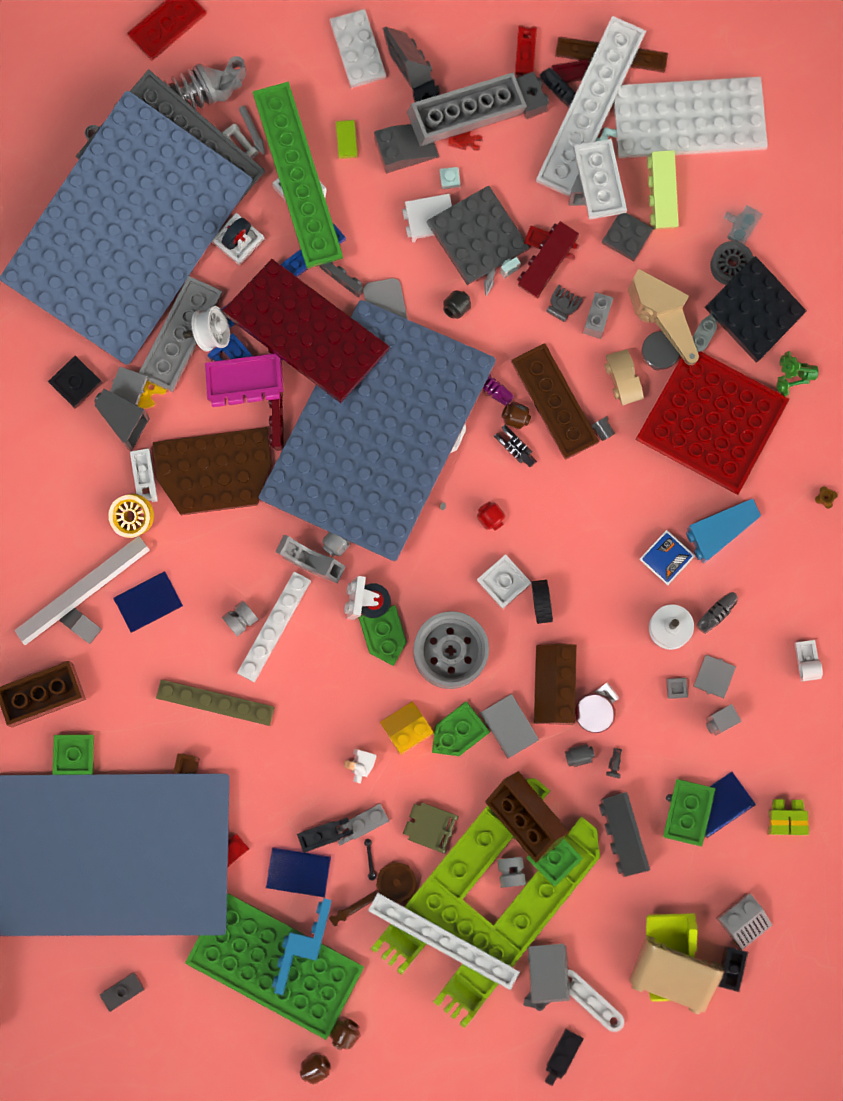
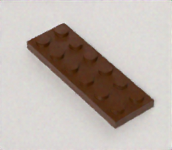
M545 343L511 360L565 460L599 443L596 434Z

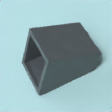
M103 389L94 400L95 407L125 447L132 451L150 418L143 408Z

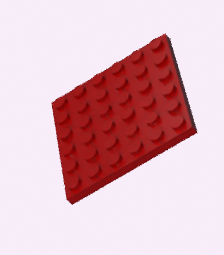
M698 352L699 358L694 365L686 364L681 357L635 440L738 495L790 399L703 352Z

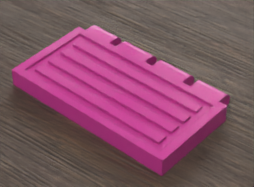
M276 354L205 363L207 400L211 401L212 407L226 406V399H228L229 405L245 403V397L248 403L263 401V394H265L266 400L280 399V392H284L281 358Z

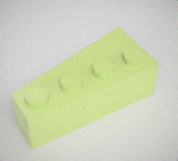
M675 150L651 152L647 157L648 187H650L649 206H652L650 225H653L654 230L676 229L679 227Z

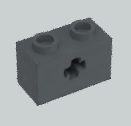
M534 72L516 78L527 105L523 111L525 118L529 119L547 112L549 99L547 94L542 92L540 78H536Z

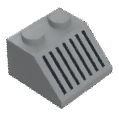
M746 893L716 918L741 950L772 926L765 911L750 893Z

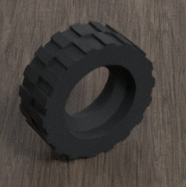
M547 579L531 581L537 624L553 622Z

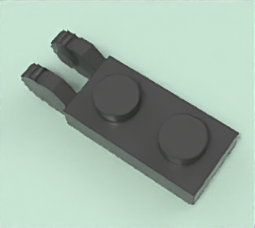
M333 262L320 265V268L356 297L361 296L363 293L362 283L357 278L349 277L345 269L340 266L336 267L333 265Z

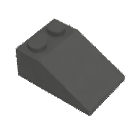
M412 124L390 126L374 131V140L386 174L439 158L434 142L423 146L419 145Z

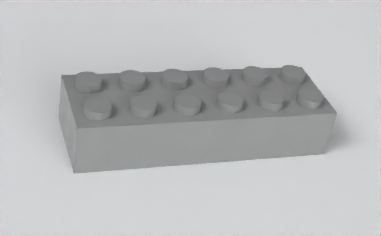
M509 73L411 103L407 114L419 145L423 146L519 116L526 109L527 105L514 73Z

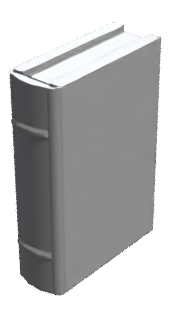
M512 694L481 712L485 723H487L507 759L539 741Z
M552 944L528 947L531 1003L570 1001L566 945Z

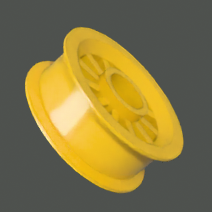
M128 494L117 498L112 503L108 515L109 522L113 530L119 535L128 538L136 537L150 529L154 521V510L151 503L145 497L138 494ZM129 511H132L134 513V520L129 519Z

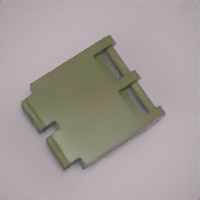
M421 803V806L413 804L409 817L415 819V822L407 821L403 834L409 836V841L445 854V847L449 836L452 837L453 833L451 831L455 820H458L459 816L425 803ZM452 818V819H451V822H450V825H449V828H448V830L446 831V827H447V825H448L449 819ZM446 835L442 847L439 848L443 836Z

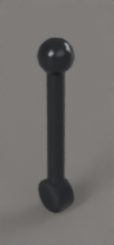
M366 839L364 844L367 846L370 872L368 878L373 881L376 878V874L373 872L371 839Z

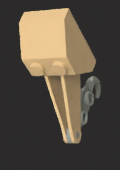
M638 268L628 287V293L635 314L643 322L656 323L685 363L694 365L699 358L698 352L704 351L717 329V321L711 314L700 322L692 337L682 310L689 295Z

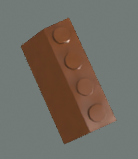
M549 644L536 646L534 724H575L577 645Z
M519 771L503 779L485 801L487 806L535 863L558 846L570 833Z

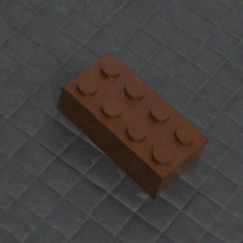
M70 661L0 687V707L6 725L11 728L86 700L74 664Z

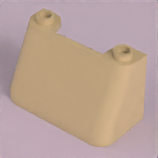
M646 935L631 972L629 982L634 990L643 992V990L689 1007L691 1012L700 1014L706 1011L724 970L720 963L712 961L708 965L707 960L696 959L668 948L663 943L660 945L655 942V938Z

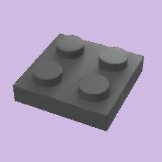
M627 213L618 214L603 238L602 244L635 261L654 228Z

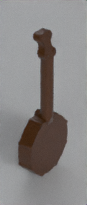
M392 862L381 869L376 884L378 889L345 910H339L336 916L331 915L329 919L333 926H337L339 921H346L347 917L372 903L377 893L398 904L413 896L417 878L410 869V866Z

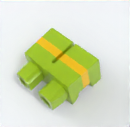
M784 799L772 800L771 810L768 811V835H809L808 811H804L803 800H791V810H785Z

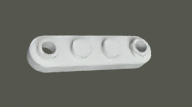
M568 969V976L572 978V981L569 983L570 996L609 1031H620L624 1026L623 1016L578 974ZM612 1017H615L617 1019V1023L615 1025L610 1024V1019Z

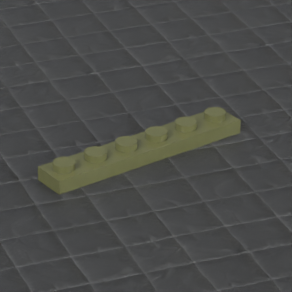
M166 680L160 681L156 699L266 726H271L275 710L274 706Z

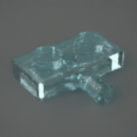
M748 205L745 206L742 213L737 217L727 211L723 218L733 223L732 230L727 238L745 245L763 214Z

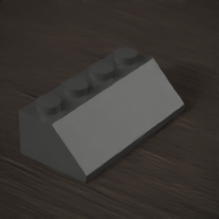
M624 792L602 799L599 809L601 815L606 817L607 823L604 826L607 835H611L613 843H610L613 855L616 854L618 862H616L618 873L622 874L623 877L650 871L628 793Z

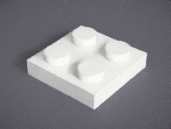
M506 554L477 579V582L502 609L531 585L530 580Z

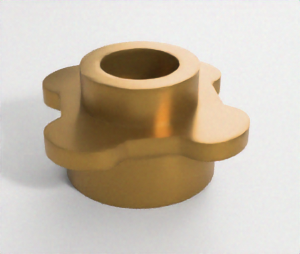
M823 486L820 488L819 495L815 497V502L817 504L821 503L825 508L830 509L838 495L835 491Z

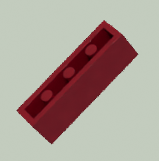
M561 221L558 225L555 223L549 231L550 237L548 240L544 239L538 248L540 252L537 256H532L528 262L530 267L526 272L522 271L517 279L519 281L518 287L536 299L540 296L579 237L577 231Z

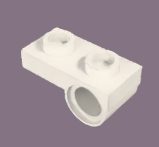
M815 640L795 642L801 682L821 679L823 670L821 661L818 660Z

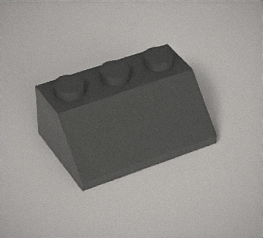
M389 27L382 28L389 55L410 87L413 89L432 80L430 73L432 67L428 60L425 61L421 49L417 50L415 40L413 38L410 39L406 32Z

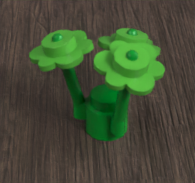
M791 351L785 352L779 362V365L782 366L781 372H784L785 376L778 377L777 390L786 397L789 395V387L809 384L810 380H816L819 373L818 367L816 365H808V363H800L796 357L791 356ZM797 375L802 378V380L790 383L786 380V378L791 379Z

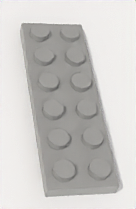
M188 276L139 371L140 374L148 376V382L173 393L197 346L194 337L184 339L183 331L192 330L191 322L195 311H207L210 307L217 306L223 294L221 290Z

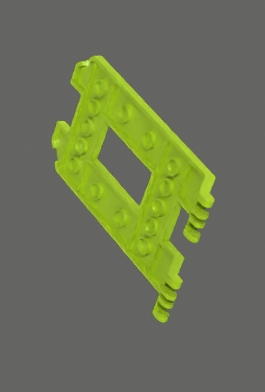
M536 778L525 779L541 799L544 800L550 790ZM486 806L404 908L506 965L513 967L599 860L600 851L597 829L581 816L564 839L583 859L555 887L537 871L496 923L492 925L462 900L510 840L514 838L492 810ZM390 924L370 949L373 952H377L384 941L387 942L390 948L381 957L385 960L395 949L397 952L388 962L390 966L395 963L400 954L406 958L405 962L397 969V972L402 975L426 943ZM462 964L433 1002L438 1006L443 1002L447 994L452 997L453 1000L444 1008V1012L447 1014L456 1002L459 1003L450 1017L455 1019L462 1008L466 1009L469 1013L460 1021V1025L465 1028L498 986V983Z

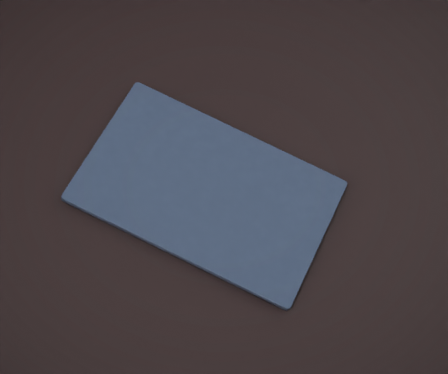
M125 91L0 275V281L125 365H128L251 184L252 178L133 93Z
M360 300L351 318L389 345V351L342 403H339L317 385L315 386L259 495V499L384 558L397 561L496 360L495 357L364 300Z
M0 775V936L225 935L227 922L229 775Z

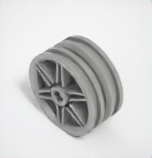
M455 611L442 612L429 618L419 629L413 647L414 662L421 676L432 685L444 689H457L473 682L484 669L489 656V642L482 626L469 615ZM448 628H453L454 633L452 635L447 634L446 630ZM465 637H469L471 639L470 644L464 643ZM436 638L437 644H430V639ZM448 647H452V650L456 651V653H453V656L445 653ZM436 657L438 659L437 664H431L430 659ZM465 657H471L472 662L470 664L465 663ZM450 666L455 668L453 674H449L447 671Z

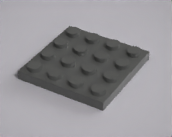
M489 185L428 219L426 222L467 286L502 266L503 262L511 258L512 260L530 248L527 244H524V238Z

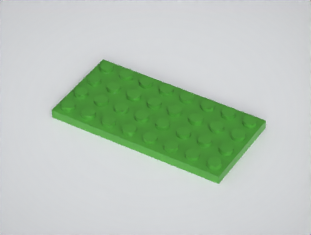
M227 893L226 934L199 935L185 964L327 1040L365 966L321 943L317 960L293 956L284 994H276V988H273L272 985L275 975L279 976L281 968L277 966L280 955L284 956L286 948L282 947L285 935L289 936L290 932L301 935L305 934Z

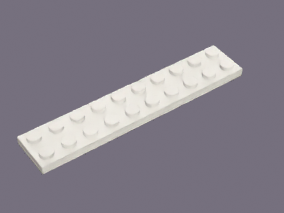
M612 16L537 176V183L570 197L572 186L579 173L574 146L596 141L646 33L645 30Z

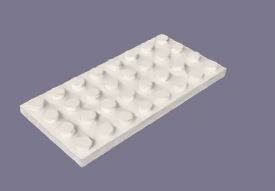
M761 77L621 85L614 100L618 158L648 157L651 152L675 150V155L767 150L768 147Z

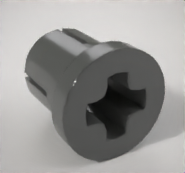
M607 416L591 425L602 441L615 434L608 422Z

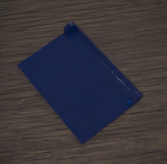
M165 571L113 598L131 633L183 607Z
M730 772L710 786L715 788V794L705 833L706 838H709L756 806L733 772Z
M272 847L266 888L325 898L331 857Z

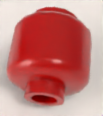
M489 501L477 510L479 512L477 519L484 529L490 530L493 528L495 531L504 525L502 521L505 519V514L497 503Z

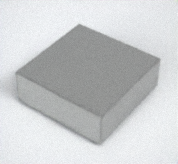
M686 678L666 679L668 699L688 698Z

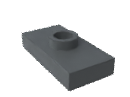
M134 972L101 993L100 997L109 1012H111L145 989Z

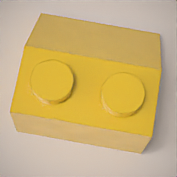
M413 701L380 722L400 755L434 734Z

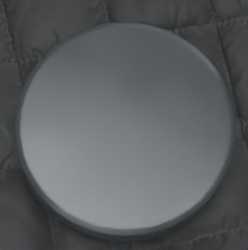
M662 331L650 334L642 345V357L654 370L670 368L677 362L680 355Z

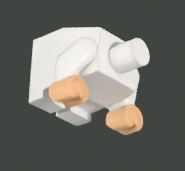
M354 748L353 754H355V759L353 762L345 760L343 767L352 770V773L355 774L354 782L361 783L362 777H367L372 770L377 755Z

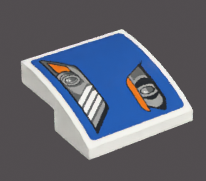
M666 530L639 560L664 583L669 585L696 555Z

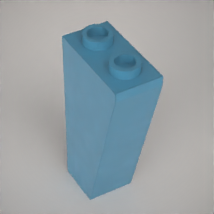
M752 498L689 525L686 535L689 542L694 543L696 548L694 552L697 559L701 560L703 564L709 561L757 521L761 514Z

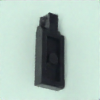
M565 1028L546 1064L545 1070L549 1074L545 1079V1083L553 1086L557 1077L562 1079L584 1038Z

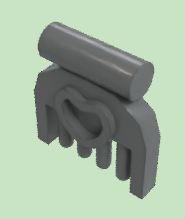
M558 285L551 296L550 303L552 306H549L546 312L565 322L568 318L567 315H572L577 310L583 298L580 297L576 305L573 306L578 296H575L570 304L574 294L571 293L566 298L569 294V291H566L564 296L560 298L565 291V288H562L558 296H556L561 288V285Z

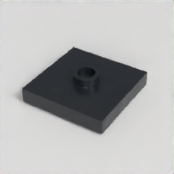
M75 355L48 383L76 409L102 384V381Z

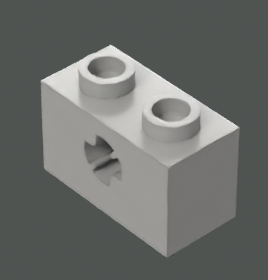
M595 292L583 334L601 339L613 297Z
M731 704L706 718L707 723L705 724L709 732L717 736L742 722Z

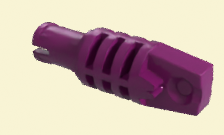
M489 374L483 391L485 393L488 392L489 396L492 395L493 399L506 406V404L512 401L514 395L503 384L500 385L499 381L496 382L495 378H491L492 376Z

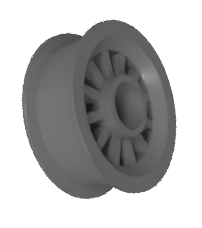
M736 241L721 244L715 250L710 262V269L714 278L726 285L753 258L751 250L746 245ZM728 261H734L736 266H730Z

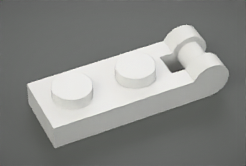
M149 448L131 451L130 456L136 494L145 497L148 501L157 502L158 496ZM149 488L150 493L143 494L142 489Z

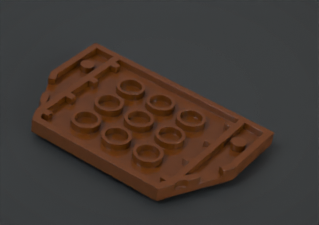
M267 427L153 442L157 481L181 516L258 505L259 495L272 467Z

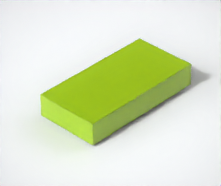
M354 120L336 121L339 159L356 158L357 145Z

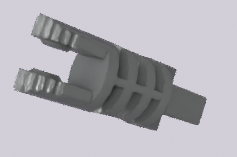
M729 592V594L722 600H718L704 614L697 624V628L702 633H708L731 613V609L737 604L738 597L736 593Z

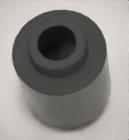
M587 743L565 751L569 767H578L592 763V758H595L592 746L588 747Z

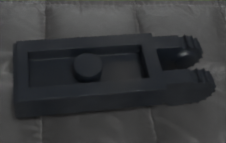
M348 817L297 834L303 853L354 834L352 829L338 834L336 826L347 824L349 822Z

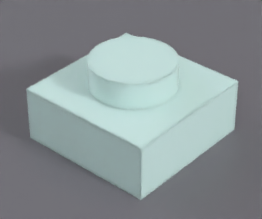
M458 167L440 169L442 189L460 187Z
M517 257L504 261L500 270L503 278L505 279L519 270L521 262Z

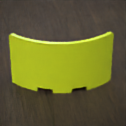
M695 913L647 915V936L655 938V942L660 945L663 943L668 948L695 958L698 931ZM649 992L650 1001H671Z

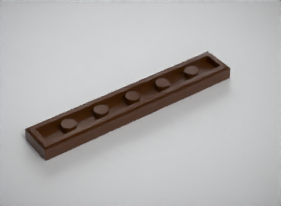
M558 37L555 57L575 60L588 59L591 62L599 43ZM638 49L630 68L665 73L668 53Z

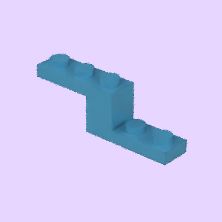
M323 898V902L319 901L316 910V913L319 914L318 922H313L311 930L314 938L290 932L289 936L285 935L282 946L286 948L284 956L280 955L277 966L281 968L279 976L275 975L272 985L273 988H276V994H284L294 955L312 960L318 959L332 900Z

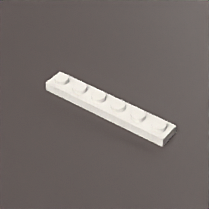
M295 571L293 572L237 674L253 683L256 682L308 589L311 580Z

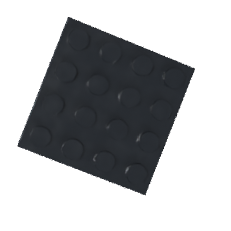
M756 256L704 307L755 362H758L807 311Z

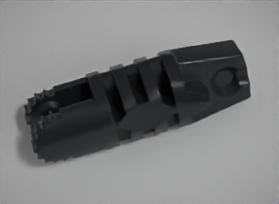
M552 68L542 71L539 76L540 79L543 80L562 103L570 108L576 95L574 90Z
M504 424L502 429L511 439L507 442L498 433L493 437L520 463L524 462L529 467H532L537 462L531 455L533 451Z

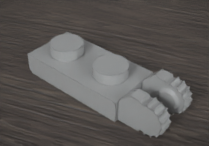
M381 804L350 819L347 824L338 827V834L347 828L352 829L354 833L338 841L339 846L352 839L356 840L389 822Z

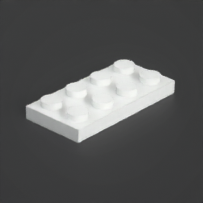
M365 9L330 19L350 87L354 88L385 79V70Z
M612 139L575 145L574 153L589 220L627 213Z

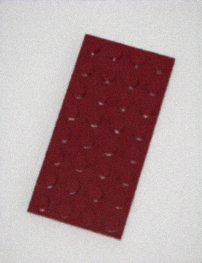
M273 259L222 310L223 315L339 403L344 401L390 348L389 345Z

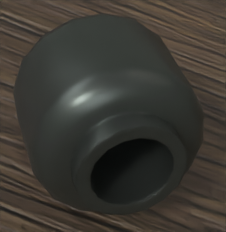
M453 291L443 301L445 314L450 318L460 319L471 308L470 296L466 292Z

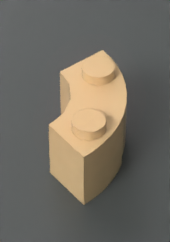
M625 349L605 355L607 363L604 364L607 375L610 374L615 388L612 390L615 399H619L622 405L644 399L639 377L635 374V365L629 351Z

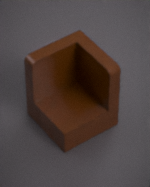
M178 753L174 773L197 774L200 758Z

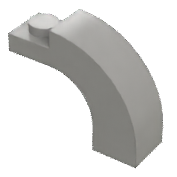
M283 535L275 551L283 559L297 567L337 584L346 567L334 558L317 553L287 535Z

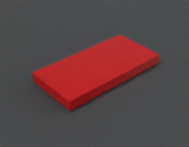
M165 0L132 28L127 35L153 61L207 13L196 0Z

